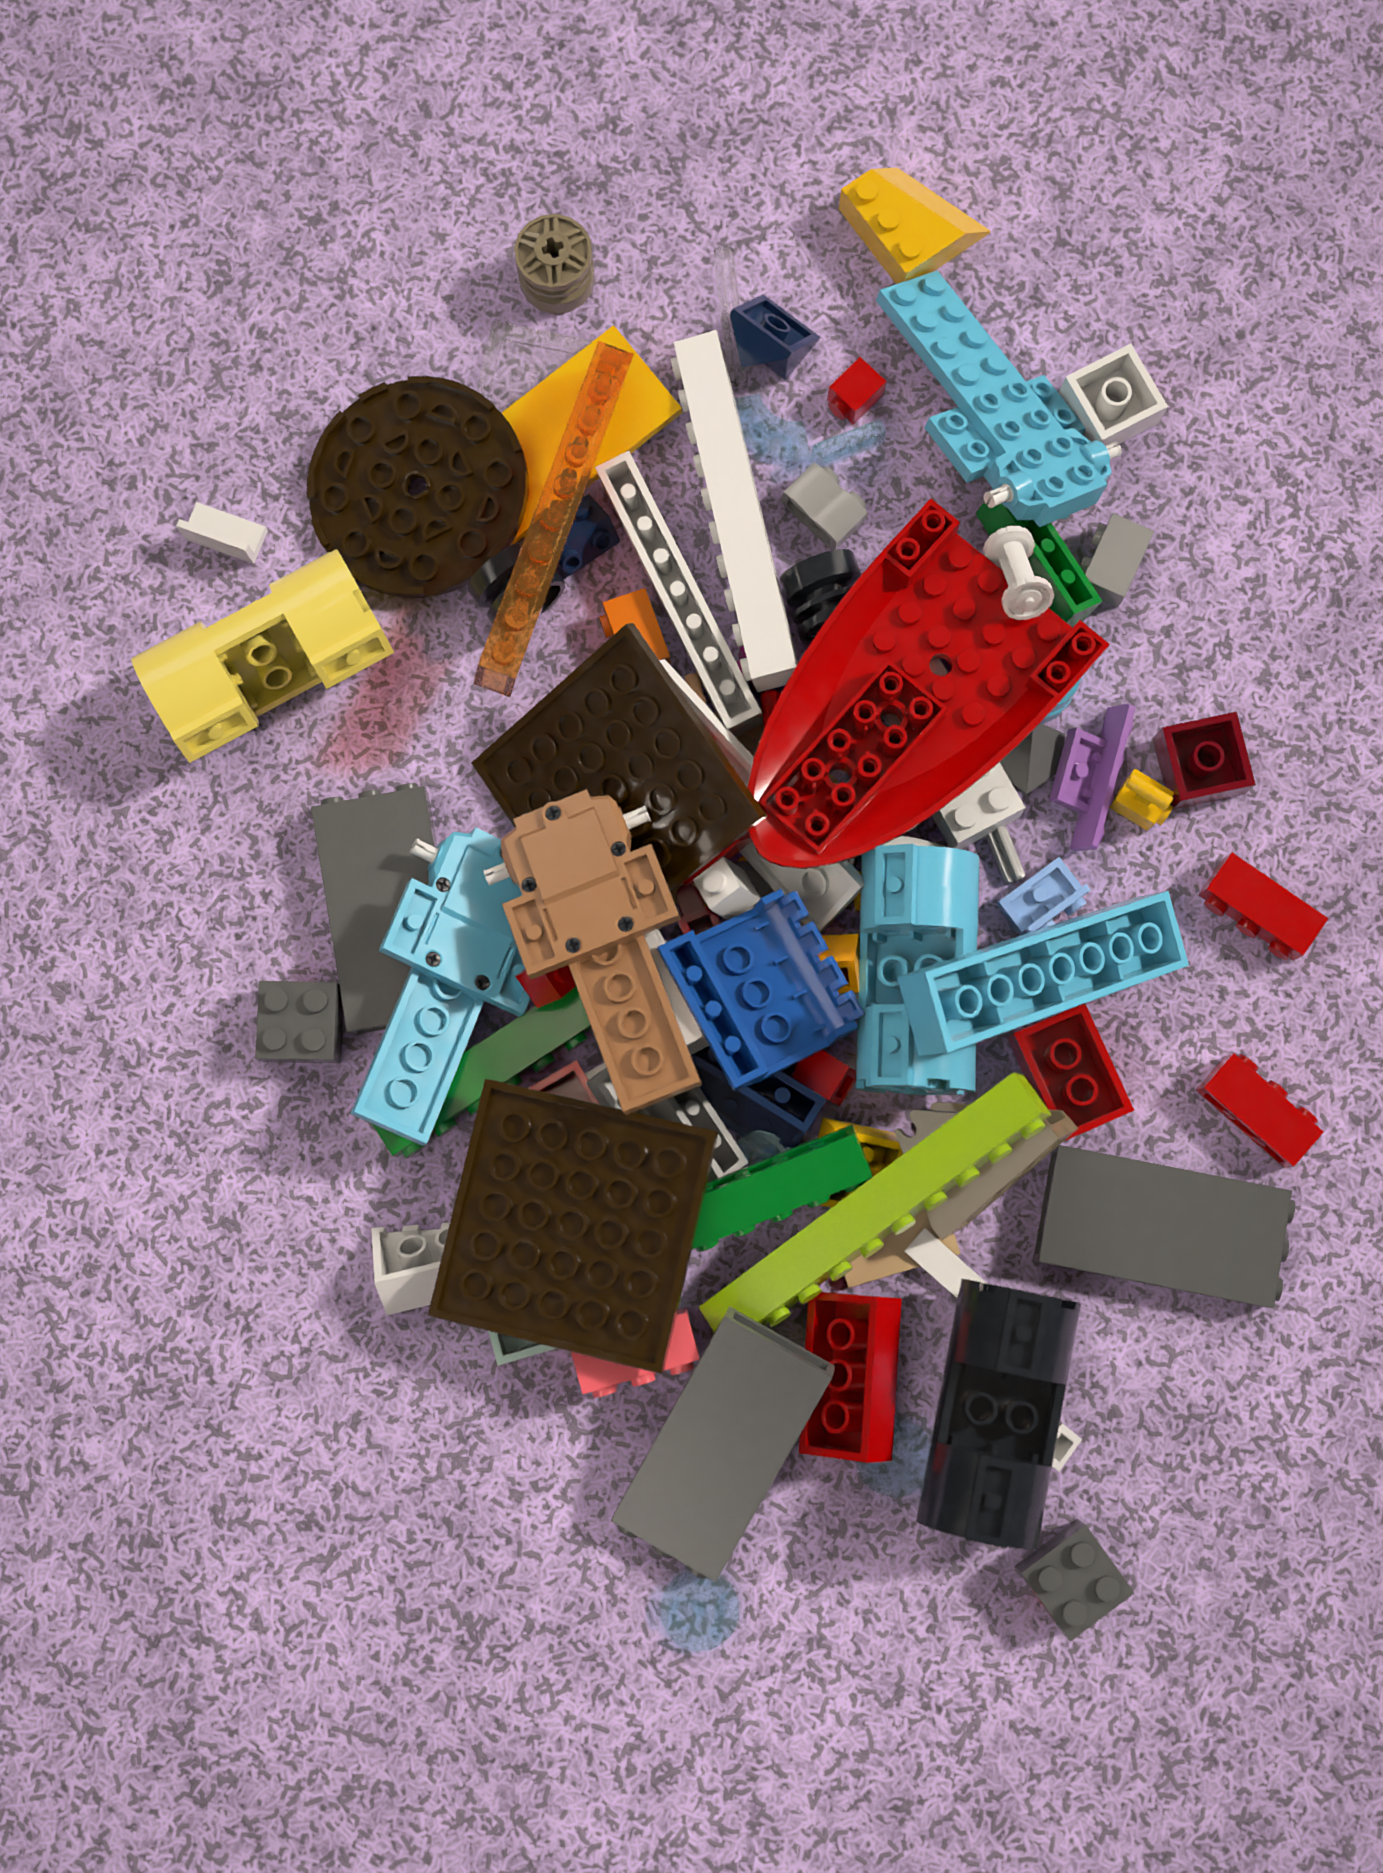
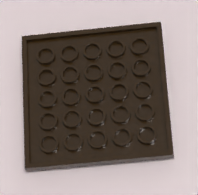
M634 623L625 624L471 762L514 827H516L514 818L544 807L549 802L559 801L586 789L591 797L610 796L617 803L618 807L620 806L623 815L645 805L651 821L629 829L632 835L630 850L632 852L649 844L652 845L670 893L767 817Z
M485 1079L427 1316L663 1374L719 1132L635 1112L625 1115L621 1109Z

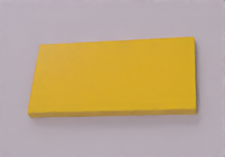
M614 325L502 412L520 441L527 463L529 478L526 511L512 544L520 541L596 482L599 476L595 467L627 451L630 454L683 413L682 407Z

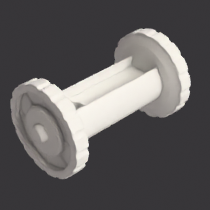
M1007 526L989 536L983 547L985 557L1003 570L1009 587L1004 591L1002 597V606L1005 613L1016 620H1028L1044 613L1051 606L1054 593L1051 584L1044 578L1034 576L1028 558L1032 555L1035 547L1032 534L1028 529L1021 526Z

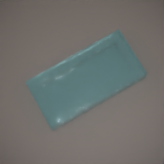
M876 420L814 444L811 450V462H815L821 467L829 466L883 445L886 430L882 421Z

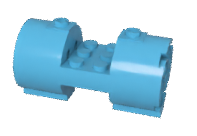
M915 844L876 846V849L862 855L861 876L865 886L861 890L858 1002L866 1015L858 1019L856 1089L873 1093H886V1090H889L891 1093H904V1095H964V1091L966 1093H975L976 1043L949 1053L919 1056L897 977L977 950L979 856L970 851L948 847L917 846Z

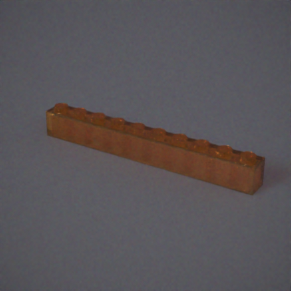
M598 340L480 657L473 682L474 685L508 697L512 695L625 384L633 353Z

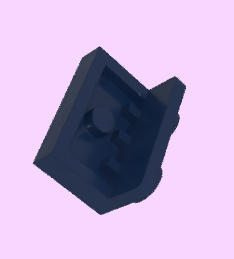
M589 494L573 502L569 507L527 534L529 539L534 541L545 555L546 561L551 567H554L563 580L620 542L610 516Z

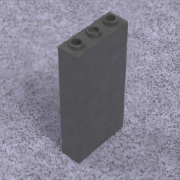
M416 783L402 784L395 787L396 791L381 794L380 790L363 791L358 794V798L344 801L343 797H329L320 801L321 805L311 806L346 1030L351 1035L386 1029L411 969V966L379 952V948L407 882L413 878L426 885L429 883V871H427L429 861L410 853L412 845L417 838L435 848L437 847L429 793L424 786L418 787Z
M1059 1145L1051 1152L1033 1262L1260 1307L1274 1308L1275 1301L1280 1300L1283 1291V1279L1279 1278L1281 1262L1286 1261L1289 1252V1240L1285 1239L1287 1223H1291L1294 1217L1295 1201L1291 1200L1292 1190Z
M729 1306L618 1504L611 1522L615 1523L617 1528L626 1536L631 1538L639 1537L651 1544L653 1550L665 1558L673 1557L684 1563L687 1569L695 1576L703 1579L708 1577L716 1582L830 1383L835 1366Z

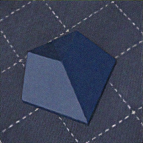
M764 294L733 308L730 313L741 367L764 364L784 380L790 376L820 339L819 335Z

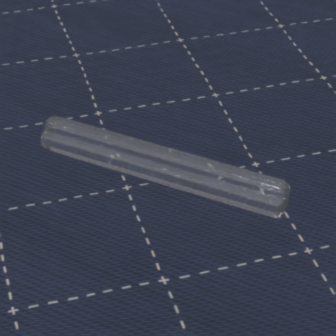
M729 245L718 246L714 249L713 258L725 360L732 387H742L748 383L747 367H741L730 319L732 309L740 305L734 251Z

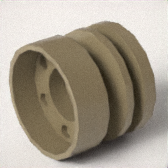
M559 214L542 215L528 222L518 234L514 246L520 287L527 301L538 310L551 314L568 313L582 306L591 295L595 283L591 240L584 227L571 217Z

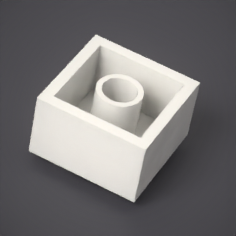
M1132 344L1066 376L1059 391L1060 396L1086 428L1082 436L1091 442L1100 441L1104 445L1114 441L1120 444L1159 424L1168 408Z

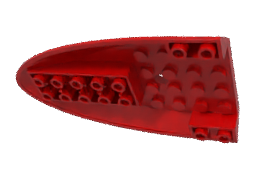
M930 498L846 593L823 624L786 683L766 723L753 759L748 783L749 791L767 815L766 818L749 830L754 847L762 858L772 864L787 868L807 869L830 866L866 854L876 849V846H882L902 836L968 790L1015 749L1058 705L1110 644L1081 620L1072 628L1049 608L1039 616L1028 620H1016L1009 617L1002 606L1003 593L1009 587L1003 570L958 535L960 521ZM937 658L945 659L949 662L951 671L943 676L936 675L930 669V662ZM886 714H893L900 719L901 724L899 726L895 724L886 727L880 718ZM842 770L849 775L850 781L848 783L840 782V784H835L830 780L829 775L833 771Z

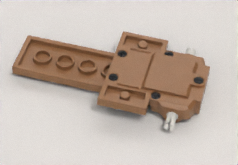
M586 789L559 801L549 802L544 807L514 818L516 827L501 840L504 863L483 870L489 886L510 877L514 885H517L521 890L522 896L502 903L529 978L532 980L569 965L624 1114L628 1115L702 1085L644 935L681 920L652 845L649 844L632 852L630 850L632 835L629 829L651 821L645 805L623 815L620 806L618 807L617 803L610 796L591 797Z

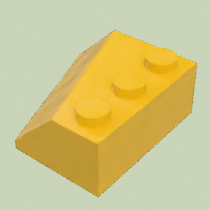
M899 168L870 169L841 189L839 211L895 284L934 272L991 232Z

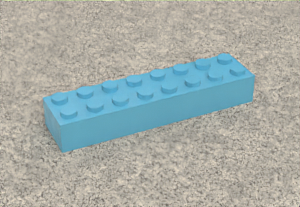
M1169 891L1138 896L898 976L897 979L918 1054L921 1056L949 1053L1189 966Z

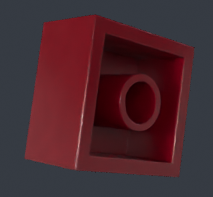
M1237 711L1162 727L1152 738L1164 786L1174 792L1170 805L1174 806L1172 810L1244 795L1256 785Z

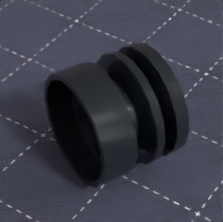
M838 549L809 557L790 567L780 576L779 583L787 604L790 606H800L793 613L792 618L795 624L800 625L797 632L801 641H813L831 613L862 575L854 553L851 550Z

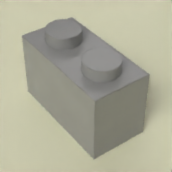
M1114 513L1106 525L1101 522L1099 523L1090 542L1096 545V549L1092 557L1084 556L1080 567L1102 601L1118 608L1126 596L1154 531Z

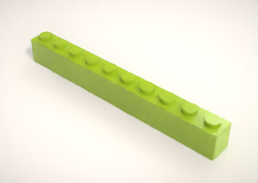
M1013 1072L700 1305V1311L713 1332L716 1331L729 1306L764 1326L768 1323L770 1326H774L782 1322L791 1314L788 1309L795 1303L800 1301L801 1304L810 1301L821 1293L822 1290L819 1286L829 1278L835 1281L853 1269L850 1264L861 1255L867 1258L879 1251L884 1246L882 1239L892 1232L898 1235L915 1224L916 1221L913 1217L925 1208L927 1211H931L943 1204L948 1199L945 1193L958 1184L962 1188L973 1182L980 1175L978 1169L988 1161L995 1164L1007 1157L1013 1151L1010 1145L1022 1136L1025 1140H1028L1041 1132L1046 1126L1043 1121L1052 1114L1024 1075Z

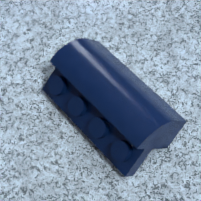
M709 1046L691 1055L702 1084L699 1087L725 1127L771 1156L797 1147L827 1100L784 1071H780L758 1083L733 1090Z

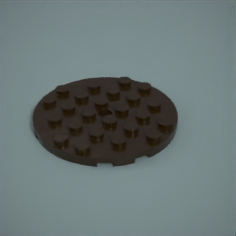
M409 376L408 380L390 384L383 382L359 394V399L344 412L339 411L323 431L314 449L308 470L306 494L309 499L311 523L316 536L327 553L338 550L354 580L377 592L403 598H427L450 593L465 587L481 566L491 557L512 544L522 524L528 500L529 478L527 463L520 441L510 423L490 400L481 393L459 382L433 376ZM418 478L426 480L427 491L424 490L423 493L414 495V497L409 494V485L413 480Z

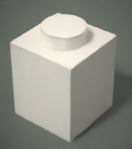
M722 857L693 879L709 909L727 920L744 913L761 899L745 871L725 857Z

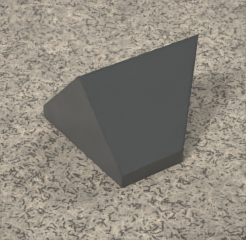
M1040 723L1015 749L1000 761L1009 780L1026 795L1056 775L1065 743V733Z

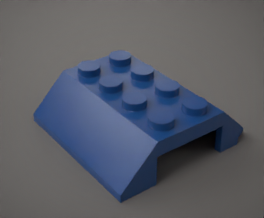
M779 889L762 897L753 909L700 934L695 935L692 930L657 947L659 955L733 1090L758 1083L826 1049L857 1030L858 1025L855 1021L866 1015L852 990L841 996L837 990L847 985L848 982L834 957L830 956L822 961L819 959L818 956L829 950L814 921L804 926L800 925L799 922L810 914L797 891H793L785 896L782 889Z

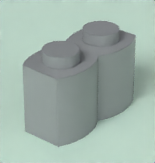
M813 462L783 492L781 502L800 522L806 525L815 536L833 551L837 550L865 522L868 512L865 510L866 504L857 493L853 491L848 493L838 484L839 478L832 469L827 466L821 467Z

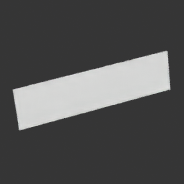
M926 1228L920 1232L904 1251L956 1298H958L961 1278L978 1281L981 1284L986 1283Z

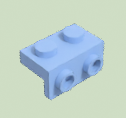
M1058 857L998 901L997 905L1018 933L1024 935L1054 925L1055 923L1052 919L1063 911L1068 917L1087 903L1083 896L1091 889L1087 884L1082 886L1061 858Z

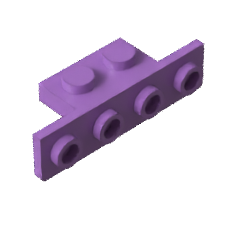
M1131 704L1107 708L1100 738L1079 728L1068 729L1049 801L1079 813L1070 845L1071 850H1096L1104 836V824L1109 806L1114 799L1117 775L1124 762L1123 753L1128 735L1133 728L1135 706Z

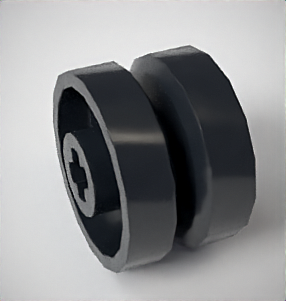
M527 539L516 542L491 557L473 575L467 586L468 592L479 607L489 608L487 613L488 619L499 634H509L525 627L553 606L565 589V582L554 567L544 566L546 562L545 555L532 540Z

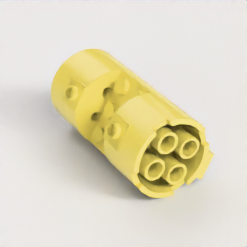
M337 549L268 584L272 593L220 619L207 628L199 621L131 658L134 670L148 698L169 731L174 743L189 763L258 727V716L322 682L325 688L328 689L395 653Z

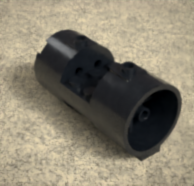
M961 1278L917 1512V1523L978 1543L1006 1549L1007 1547L1024 1550L1038 1549L1081 1303L998 1285L981 1284L978 1281Z

